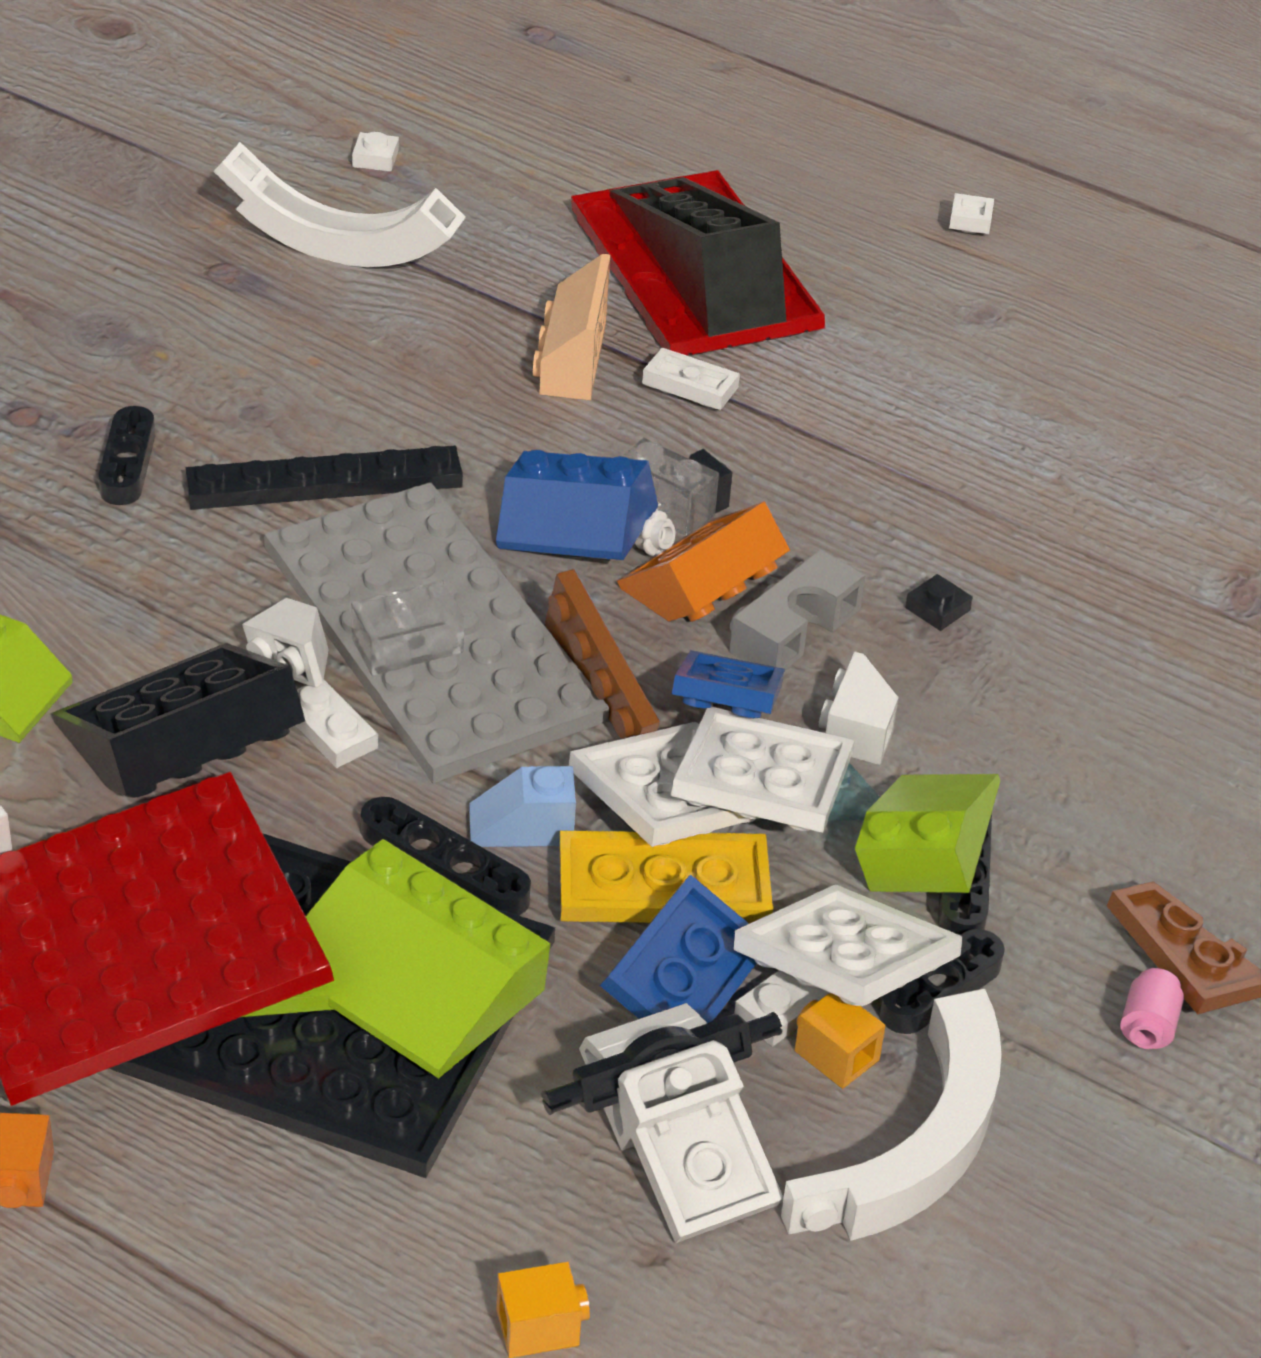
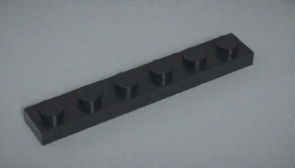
M456 445L405 450L388 449L380 452L342 453L339 455L317 457L300 456L292 459L252 460L242 463L205 464L202 466L185 467L190 510L390 494L427 483H432L437 490L463 487V472Z

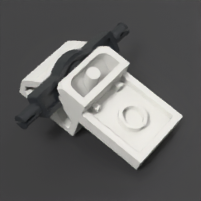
M685 1003L585 1037L579 1050L586 1065L573 1070L574 1082L548 1091L545 1090L541 1093L544 1108L549 1115L578 1104L587 1113L604 1108L621 1151L635 1146L675 1244L776 1207L783 1201L782 1192L739 1096L744 1086L734 1065V1062L749 1058L752 1055L751 1044L782 1034V1029L780 1028L782 1024L775 1012L748 1022L738 1014H733L707 1023L694 1009Z

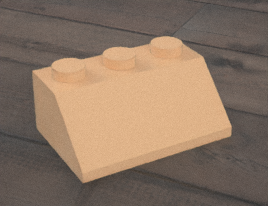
M601 254L560 282L557 286L554 301L547 300L544 325H541L539 334V351H535L533 361V376L540 377L539 395L591 400L607 321L611 255Z

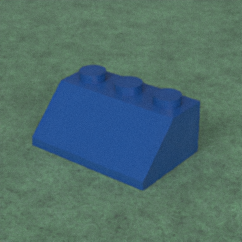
M542 450L523 451L505 476L496 537L497 547L499 549L624 560L643 531L645 521L649 519L658 507L649 461L629 459L623 456L609 458L587 456L582 453L558 454L546 453Z

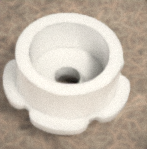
M653 512L649 519L645 521L643 531L635 542L639 549L644 550L650 556L660 554L674 543L676 536L675 527L671 519L667 518L665 512Z

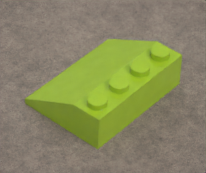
M384 839L349 863L306 916L331 965L334 981L320 987L329 986L340 993V995L329 997L328 1006L438 1079L545 990L551 943Z

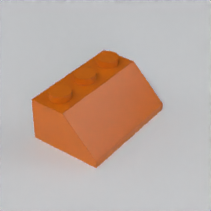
M763 501L711 520L670 548L617 580V583L621 590L667 621L687 616L689 621L693 622L714 611L715 607L712 602L719 597L724 601L744 591L747 588L744 581L752 576L753 580H756L777 569L778 566L775 560L789 552L790 548L768 506Z

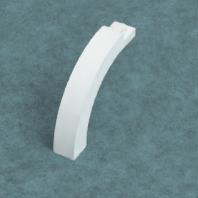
M241 142L231 150L213 171L243 199L236 210L259 229L302 253L348 266H390L420 258L447 242L466 218L436 188L411 206L387 213H353L323 205L299 193L283 182Z
M985 989L934 999L927 1035L939 1061L943 1093L927 1120L910 1137L881 1156L847 1168L786 1181L781 1218L788 1235L808 1230L814 1232L822 1231L839 1223H843L850 1241L877 1234L901 1224L927 1209L946 1194L963 1176L976 1157L985 1138L1000 1078L1002 1055L1000 1032L993 1006Z

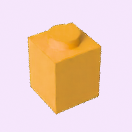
M829 993L819 1001H810L798 1015L796 1021L798 1030L794 1051L840 1088L844 1089L880 1060L886 1025L862 1006L847 1004L839 996Z
M569 1261L498 1273L496 1309L509 1358L580 1345L581 1321L589 1320L590 1318L589 1300L585 1285H575Z

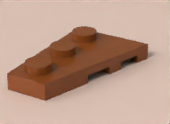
M1152 881L1112 891L1107 903L1108 909L1159 969L1167 970L1178 978L1184 999L1197 1015L1261 998V969L1244 957L1247 949L1232 938L1223 942L1202 927L1203 917L1164 888Z

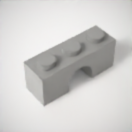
M820 549L805 562H799L791 573L778 583L769 585L763 594L747 607L743 606L736 611L730 622V630L732 632L729 653L743 661L787 670L804 656L808 622L818 624L833 633L861 610L866 575Z

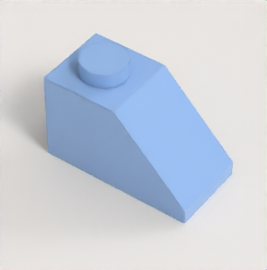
M573 766L520 767L470 802V841L481 847L559 846L560 830L574 831L576 798Z

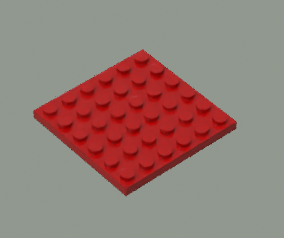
M231 771L216 777L207 778L195 785L167 795L155 797L146 803L116 814L106 815L97 821L67 832L57 833L45 840L0 855V1079L11 1106L334 981L331 965Z

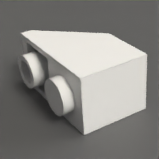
M285 598L242 624L248 642L246 645L248 651L289 665L295 681L315 688L323 683L329 649L317 607Z
M854 652L847 670L839 668L832 689V696L835 699L834 701L825 700L820 715L819 728L826 729L827 734L854 740L851 757L880 765L893 734L899 697L867 657L862 653Z

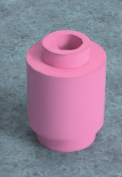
M1151 968L1143 971L1131 983L1120 1028L1123 1035L1140 1048H1163L1168 1046L1174 1039L1184 1000L1180 981L1174 974L1164 969Z

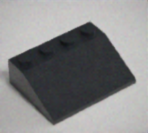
M224 643L51 713L54 723L107 787L130 798L148 795L157 789L156 784L172 777L179 779L193 776L202 770L201 765L217 758L226 760L238 757L246 752V746L257 741H273L283 738L290 733L289 728L306 721L291 667L229 643Z

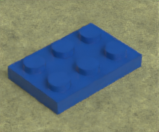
M690 650L675 674L672 694L683 696L682 702L689 706L711 708L712 703L732 706L731 712L736 715L760 718L762 712L771 714L782 687L785 669Z
M690 874L600 986L638 1019L687 1003L707 1023L712 1022L757 964L755 959L734 950L735 930L749 923Z

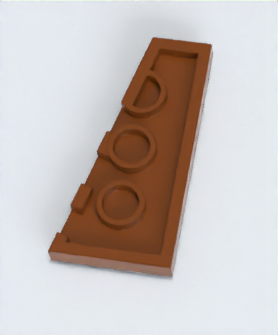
M571 569L556 574L552 595L548 598L549 607L544 626L590 682L596 697L600 700L603 699L609 706L608 719L621 739L657 731L660 724L657 715L576 571Z

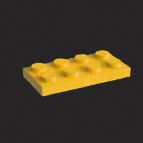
M560 830L561 921L651 923L690 874L749 924L773 913L766 834H698L672 841L666 845L651 847L637 832Z

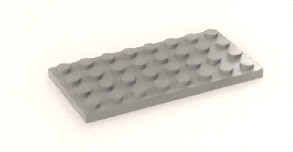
M432 483L416 486L379 499H373L366 503L331 512L327 515L264 534L266 551L305 604L317 607L324 632L432 783L608 722L609 706L603 699L600 700L596 697L590 682Z

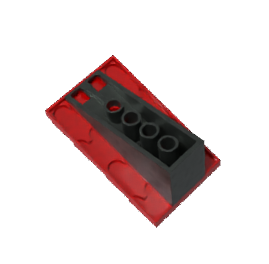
M719 170L571 196L572 210L577 216V222L596 245V252L599 256L601 254L611 255L610 270L623 285L625 295L645 319L646 327L662 348L688 356V353L693 355L728 348V345L734 347L764 341L766 338L774 339L805 333V330L810 332L826 328L825 314L782 257L780 222L746 207Z

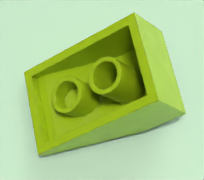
M999 774L901 775L867 810L855 846V851L870 892L969 893L1000 785Z

